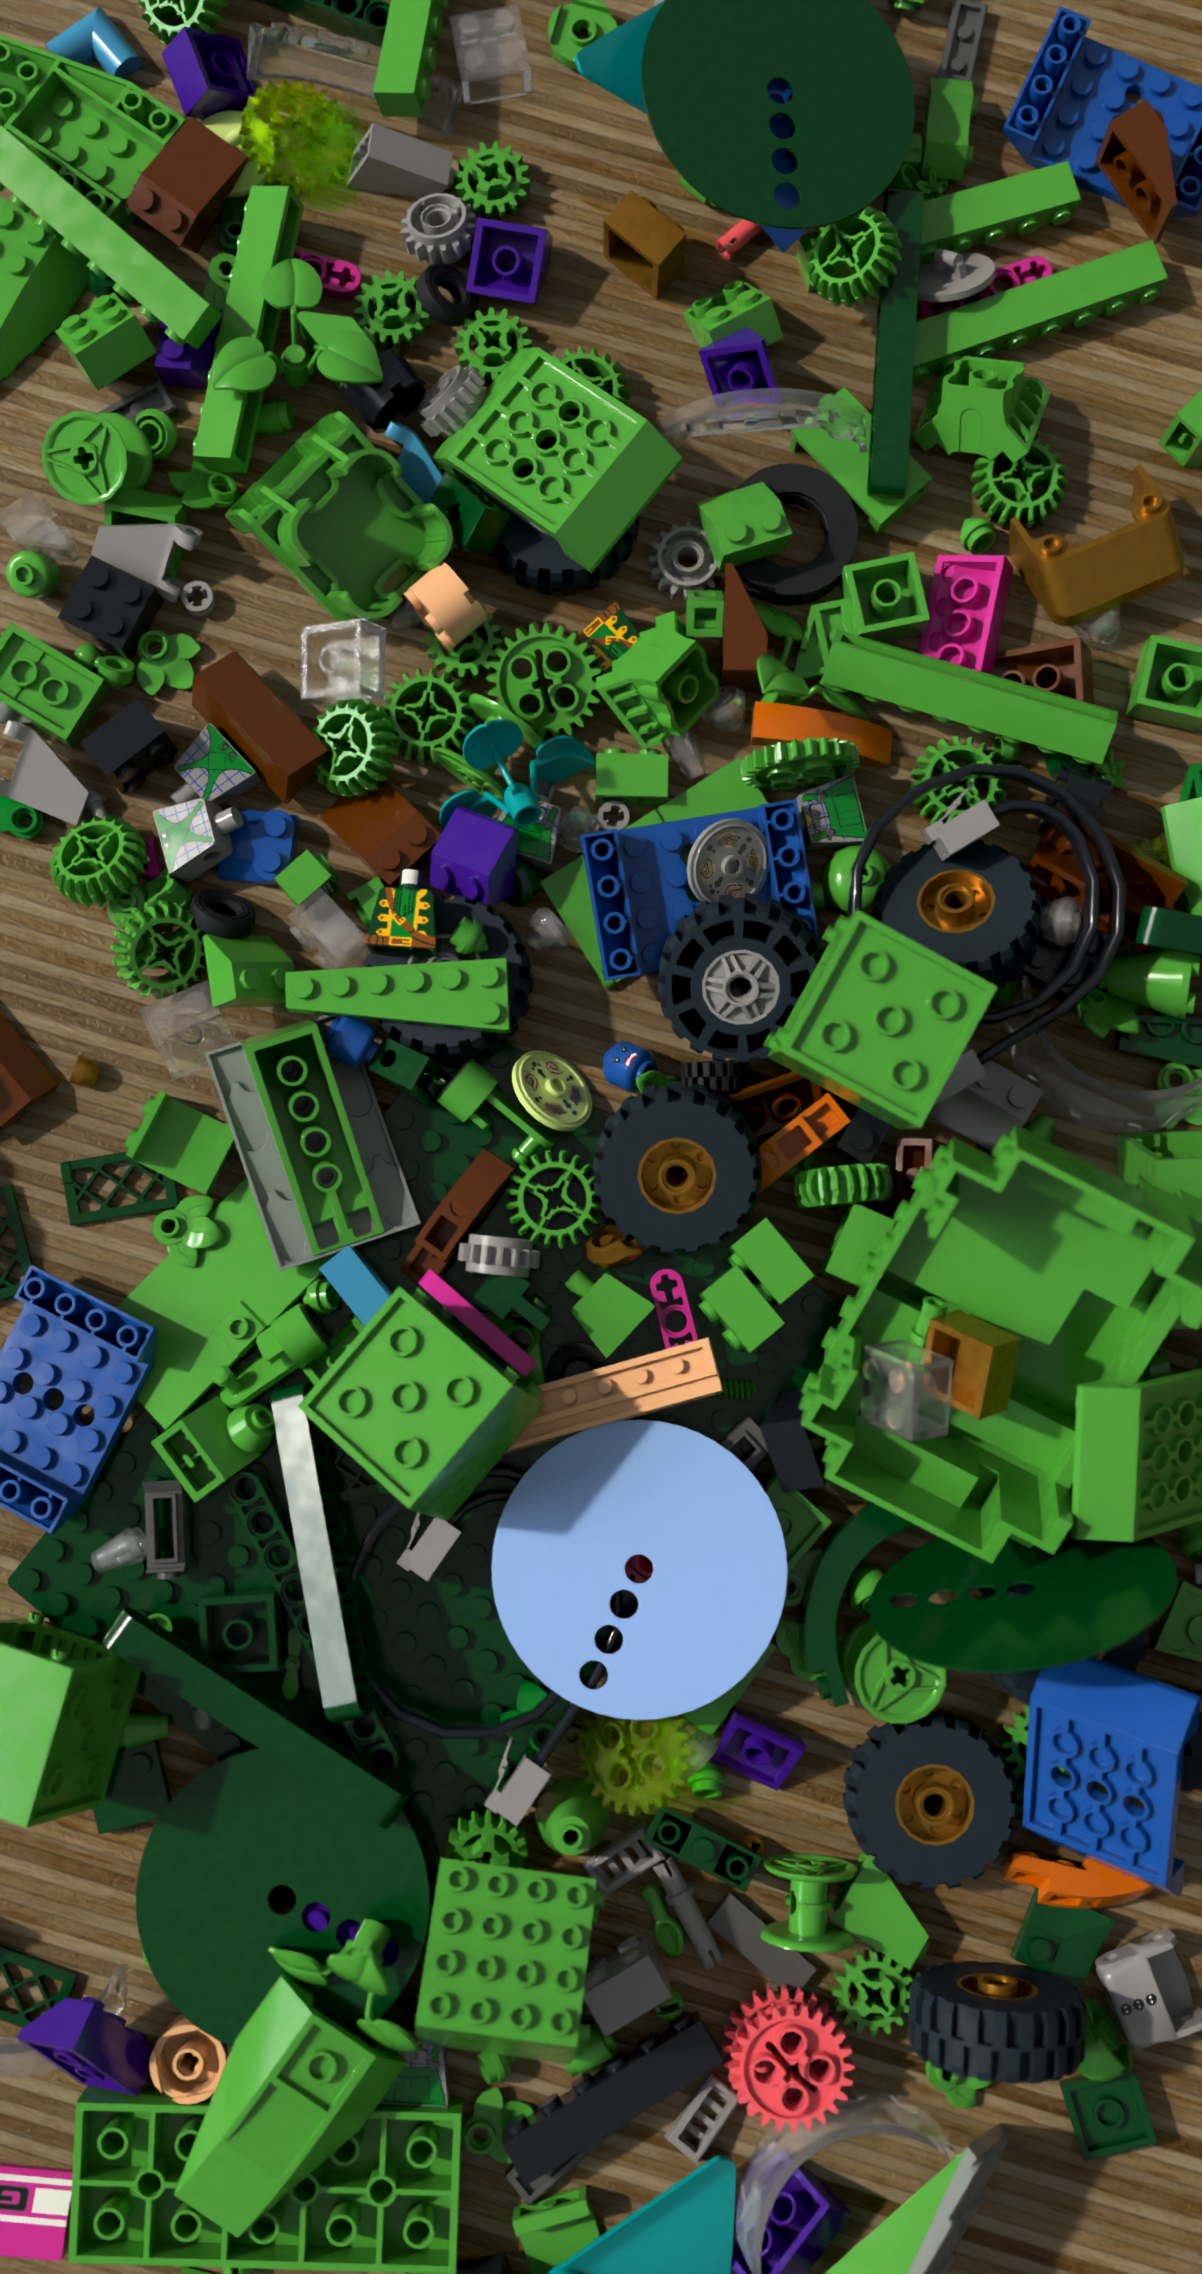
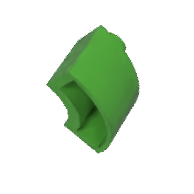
M930 77L923 127L920 177L926 178L928 168L933 167L937 179L962 181L964 168L971 167L974 146L969 145L970 118L976 117L979 95H974L972 81Z

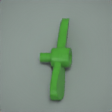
M295 1627L290 1630L287 1636L288 1657L285 1660L287 1671L282 1685V1692L286 1699H293L299 1690L298 1669L302 1663L300 1653L303 1643Z

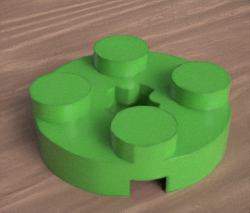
M571 0L572 3L565 5L563 8L560 5L554 10L548 24V41L552 57L555 61L568 68L578 70L574 61L576 54L581 49L617 28L616 21L609 14V8L599 0ZM582 28H586L590 37L579 39L574 35V32L580 33Z

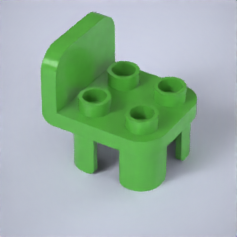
M340 411L326 415L313 424L225 514V517L241 534L253 533L331 618L339 623L350 626L369 625L394 611L403 599L401 597L403 593L426 571L434 569L444 560L453 542L452 528L446 516L433 503L425 504L400 476L404 472L401 465L388 452L375 448L356 425Z

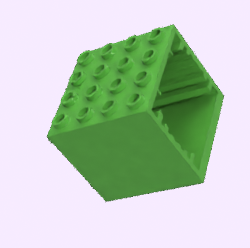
M856 910L848 918L841 915L834 928L829 925L823 934L822 939L829 942L785 1025L783 1028L780 1026L776 1034L771 1031L763 1045L771 1049L767 1057L897 1129L921 1128L998 987L859 910Z
M399 1286L297 1407L408 1509L448 1522L545 1406L537 1398L543 1390L532 1381H530L527 1387L523 1386L517 1380L521 1377L509 1366L506 1369L501 1367L451 1323L455 1316L444 1306L438 1312L426 1304L430 1297L419 1288L411 1294Z
M35 1611L29 1612V1618L0 1621V1818L25 1828L103 1805L141 1674L139 1669L110 1651L102 1642L44 1623L43 1620L46 1615H40L39 1612Z
M441 1858L415 2023L417 2042L419 2044L571 2065L575 2054H583L584 2042L588 2043L590 2025L580 2024L591 1926L592 1924L598 1925L600 1908L595 1909L594 1907L603 1908L605 1891L596 1890L597 1879Z

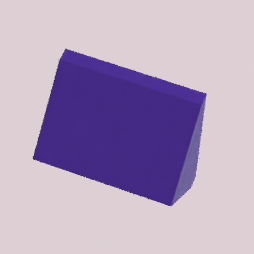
M745 327L699 350L720 418L783 409L784 402L763 337Z
M733 1706L713 1748L710 1760L778 1791L803 1754L805 1744L799 1735Z

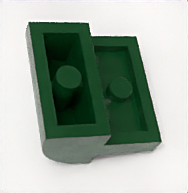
M498 1276L482 1285L473 1296L500 1319H505L514 1309L540 1331H543L554 1317L549 1312L552 1305L536 1293L531 1297L526 1294L527 1290L534 1283L533 1280L527 1277Z

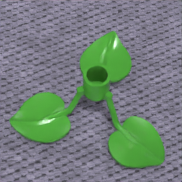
M293 258L285 259L271 267L262 279L264 299L274 308H291L292 345L283 350L280 361L274 352H264L262 343L256 338L240 337L231 340L221 349L216 358L213 369V387L215 390L258 392L268 388L273 383L277 372L279 374L282 373V379L288 386L298 388L308 383L310 375L314 374L316 364L319 371L326 378L346 384L364 385L380 383L383 381V373L372 341L365 335L355 331H342L334 334L329 340V346L320 345L309 361L308 352L298 344L297 308L304 310L316 308L321 301L323 287L320 276L309 263Z
M753 602L752 604L764 628L775 635L782 636L784 640V647L779 659L767 654H760L757 658L758 678L762 693L765 694L760 702L799 706L812 695L820 693L833 706L864 718L869 722L871 719L863 701L855 692L850 690L848 692L835 691L829 687V684L823 683L821 680L820 684H816L809 689L806 682L799 675L788 669L785 662L793 642L792 639L797 641L803 639L804 633L802 628L786 612L773 606Z
M364 1919L354 1941L348 1940L344 1949L339 1954L330 1955L327 1959V1965H320L314 1958L307 1955L276 1949L273 1945H270L268 1951L273 1955L278 1964L298 1980L313 1985H327L329 1981L327 1975L334 1972L339 1977L353 1982L367 1991L365 2019H358L356 2026L368 2040L382 2048L398 2052H418L421 2050L422 2045H418L408 2032L391 2022L377 2019L373 2013L375 1995H385L388 1991L387 1981L380 1968L384 1960L381 1955L391 1936V1931L385 1925L372 1919Z

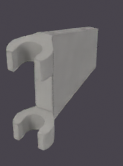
M180 523L101 525L98 528L91 555L155 586L163 598L176 603L178 597H181L184 587L187 585V583L180 579L166 576L176 543L184 549L193 551L195 545L199 546L203 531Z
M8 720L3 734L23 741L24 745L11 780L8 781L0 777V795L78 826L91 792L36 730L19 722Z

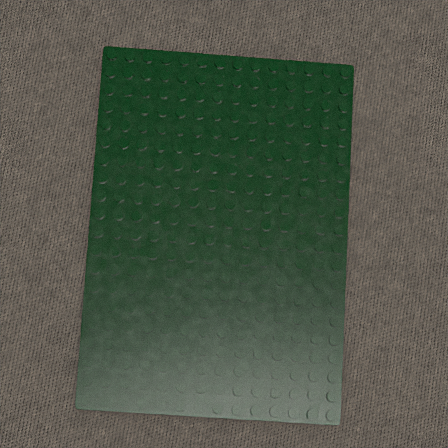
M504 1038L500 1040L502 1046L491 1053L489 1049L480 1052V1059L474 1061L498 1080L495 1088L541 1125L555 1139L556 1144L552 1149H547L540 1145L532 1154L538 1156L540 1164L547 1162L545 1151L551 1150L553 1161H559V1153L563 1150L566 1151V1163L570 1164L575 1155L580 1156V1162L577 1165L579 1170L589 1163L592 1169L585 1176L587 1179L593 1177L596 1146L607 1120L592 1108L589 1119L576 1130L559 1131L545 1126L528 1113L519 1101L513 1088L512 1070L515 1063L524 1054ZM465 1058L456 1059L455 1064H442L439 1059H432L451 1077L467 1061ZM401 1092L384 1113L383 1119L421 1224L354 1247L358 1249L392 1293L399 1286L411 1294L419 1288L430 1297L426 1304L440 1312L443 1309V1305L424 1288L399 1271V1269L416 1245L414 1240L436 1208L485 1148L516 1169L513 1173L514 1175L522 1179L526 1174L519 1168L520 1164L512 1158V1150L515 1147H520L529 1135L486 1099L479 1107L491 1116L493 1121L487 1130H483L469 1118L464 1123L461 1122L440 1103H438L436 1109H433ZM530 1160L527 1166L531 1170L535 1167V1165L533 1164L532 1160ZM546 1171L535 1177L532 1182L545 1187L556 1184L564 1171ZM573 1177L567 1195L571 1201L585 1209V1190L580 1181ZM509 1179L478 1228L472 1230L470 1234L530 1240L534 1233L531 1229L524 1236H520L518 1233L519 1229L525 1224L523 1220L517 1224L510 1222L512 1216L519 1214L518 1209H506L507 1203L517 1202V1197L508 1196L506 1189L513 1188L518 1190V1184ZM565 1183L562 1184L559 1191L554 1190V1195L552 1192L545 1194L538 1191L549 1200V1210L545 1217L549 1215L551 1209H557V1206L561 1208L564 1205L572 1209L561 1198L562 1188ZM526 1191L525 1209L534 1223H537L540 1218L543 1203L533 1194ZM600 1197L594 1198V1203L602 1202ZM592 1210L591 1215L599 1218L600 1222L598 1225H594L589 1221L585 1224L590 1229L591 1234L610 1223L616 1225V1222L613 1218H607L603 1211ZM558 1213L553 1217L546 1229H565L573 1225L579 1218L567 1213ZM742 1226L734 1234L730 1232L725 1234L723 1242L714 1247H711L709 1243L701 1245L697 1253L686 1254V1249H674L673 1254L660 1253L661 1247L653 1245L643 1251L631 1263L618 1265L612 1269L598 1267L588 1259L586 1247L588 1237L581 1230L575 1233L579 1239V1244L577 1245L572 1243L570 1236L564 1237L565 1249H559L558 1238H552L550 1249H545V1237L540 1236L538 1242L535 1245L532 1244V1250L540 1251L539 1269L530 1268L529 1278L534 1283L526 1292L530 1297L536 1293L552 1305L549 1312L554 1317L541 1331L540 1338L546 1372L551 1356L562 1346L572 1342H586L597 1347L570 1311L580 1299L564 1284L578 1269L582 1270L594 1283L607 1273L650 1301L653 1305L650 1291V1281L653 1275L662 1269L676 1271L683 1280L698 1340L707 1337L711 1340L720 1381L722 1378H725L726 1382L729 1378L732 1381L735 1378L738 1381L742 1379L744 1382L746 1379L749 1382L754 1380L757 1393H753L752 1388L751 1400L748 1401L746 1389L745 1399L742 1400L740 1389L739 1399L736 1400L734 1390V1397L731 1400L728 1390V1398L726 1400L723 1393L721 1399L716 1394L714 1399L712 1396L709 1398L705 1397L627 1420H653L680 1425L699 1432L717 1443L721 1442L747 1416L759 1427L780 1392L801 1389L811 1372L818 1373L824 1361L825 1349L821 1347L822 1341L829 1328L832 1326L837 1329L842 1317L839 1316L842 1305L809 1280L780 1305L774 1306L771 1302L769 1303L785 1324L752 1352H745L743 1349L735 1351L722 1335L726 1328L719 1320L711 1322L698 1305L703 1301L698 1295L732 1268L727 1260L731 1256L727 1249L748 1232ZM630 1235V1238L627 1241H631L635 1239V1237ZM469 1236L467 1237L464 1243H468ZM458 1251L441 1278L474 1307L491 1312L473 1296L482 1285L501 1275L465 1271L466 1261L458 1260ZM745 1273V1276L754 1285V1281L749 1277L747 1273ZM323 1274L320 1276V1278L327 1279ZM667 1275L661 1276V1283L656 1284L657 1291H664L667 1302H659L661 1310L671 1305H683L681 1297L673 1300L672 1289L677 1287L676 1280H669ZM302 1296L289 1309L298 1303H302L300 1300ZM341 1296L339 1307L336 1310H332L328 1315H317L310 1310L318 1319L329 1338L356 1316ZM655 1307L607 1358L610 1365L665 1350ZM514 1309L508 1315L513 1318L522 1317ZM674 1310L666 1315L665 1325L670 1331L680 1332L686 1326V1317L682 1312ZM454 1317L451 1323L464 1334L466 1325L457 1317ZM522 1330L514 1331V1337L519 1343H530V1338L526 1332ZM690 1332L680 1338L669 1337L670 1346L675 1343L683 1345L685 1344L684 1341H692ZM475 1343L504 1369L507 1366L510 1367V1364L491 1347ZM257 1344L230 1368L233 1374L261 1355ZM584 1361L571 1362L565 1369L564 1378L591 1371L592 1368ZM297 1368L246 1405L260 1404L272 1412L271 1395L275 1390L305 1381L311 1382V1380L301 1368ZM214 1384L179 1420L220 1395L221 1387ZM146 1409L111 1451L88 1499L55 1534L45 1532L8 1579V1585L38 1611L45 1614L59 1628L103 1643L104 1637L123 1608L129 1607L146 1617L156 1613L167 1616L172 1623V1634L200 1651L198 1598L206 1593L274 1589L275 1587L229 1496L228 1487L231 1479L204 1500L197 1503L188 1494L191 1568L180 1571L181 1577L174 1579H158V1573H146L145 1493L142 1482L152 1479H158V1481L177 1479L151 1444V1441L166 1430ZM275 1430L271 1444L262 1452L263 1455L241 1472L256 1470L265 1477L293 1532ZM327 1435L331 1460L334 1462L343 1448ZM743 1437L729 1451L743 1462L755 1448ZM533 1446L505 1453L495 1466H510L526 1473L533 1465L532 1462L527 1460ZM347 1452L344 1453L338 1462L339 1466L354 1476L362 1468ZM763 1457L749 1469L751 1473L759 1464V1462L763 1459ZM333 1469L336 1490H346L353 1480L338 1469ZM366 1469L359 1478L367 1485L379 1483ZM485 1477L467 1499L489 1490H514L518 1483L508 1478ZM243 1478L239 1484V1489L243 1496L247 1498L254 1497L257 1487L252 1479ZM355 1483L353 1488L361 1487V1485ZM391 1492L339 1502L350 1568L367 1531L374 1521L397 1499ZM159 1498L161 1558H174L172 1498ZM492 1501L472 1509L454 1526L462 1534L429 1581H426L412 1570L408 1572L397 1564V1561L411 1540V1529L417 1515L416 1511L405 1507L384 1528L376 1540L357 1582L356 1602L367 1663L371 1673L402 1707L442 1725L491 1726L501 1722V1714L517 1710V1694L524 1681H530L539 1685L547 1694L551 1691L549 1687L531 1672L517 1654L503 1628L495 1604L491 1567L493 1544L497 1526L507 1502ZM260 1511L256 1516L257 1526L263 1531H270L272 1529L273 1517L265 1511ZM421 1513L419 1518L421 1525L410 1547L411 1550H413L435 1517ZM276 1545L272 1553L273 1559L279 1564H288L290 1561L289 1550L283 1545ZM632 1574L627 1576L631 1581L634 1582L635 1576H633ZM300 1579L291 1580L289 1584L291 1594L297 1598H303L302 1581ZM622 1590V1618H629L637 1611L638 1600L632 1592ZM281 1601L284 1665L278 1671L237 1673L235 1675L358 1755L343 1723H331L325 1715L318 1674L304 1645L300 1653L302 1663L298 1669V1693L293 1699H286L284 1697L282 1685L287 1671L285 1667V1660L288 1657L287 1636L290 1630L294 1628V1625ZM306 1616V1624L309 1627L308 1616ZM610 1625L601 1627L595 1634V1644L599 1650H601ZM622 1633L620 1634V1636H619V1638H618V1641H617V1643H616V1646H617V1644L621 1641V1639L623 1638ZM588 1661L583 1665L580 1671L582 1683L591 1673L596 1661ZM141 1671L136 1691L162 1713L168 1714V1718L219 1760L222 1761L235 1754L258 1749V1747ZM376 1698L401 1749V1760L396 1771L390 1777L401 1783L410 1792V1796L402 1810L412 1825L422 1848L430 1885L439 1873L441 1858H447L445 1842L449 1838V1828H458V1818L460 1817L467 1821L471 1820L472 1811H476L479 1817H481L489 1809L484 1806V1802L498 1781V1770L510 1737L507 1734H503L494 1739H441L396 1719ZM370 1716L357 1718L356 1720L357 1727L363 1732L369 1733L376 1728L375 1721ZM539 1730L537 1733L538 1739L542 1741L549 1733V1730ZM512 1740L507 1754L508 1765L498 1786L500 1790L524 1754L532 1755L533 1751L526 1742ZM380 1749L374 1752V1761L378 1765L389 1766L393 1763L392 1755L388 1751Z

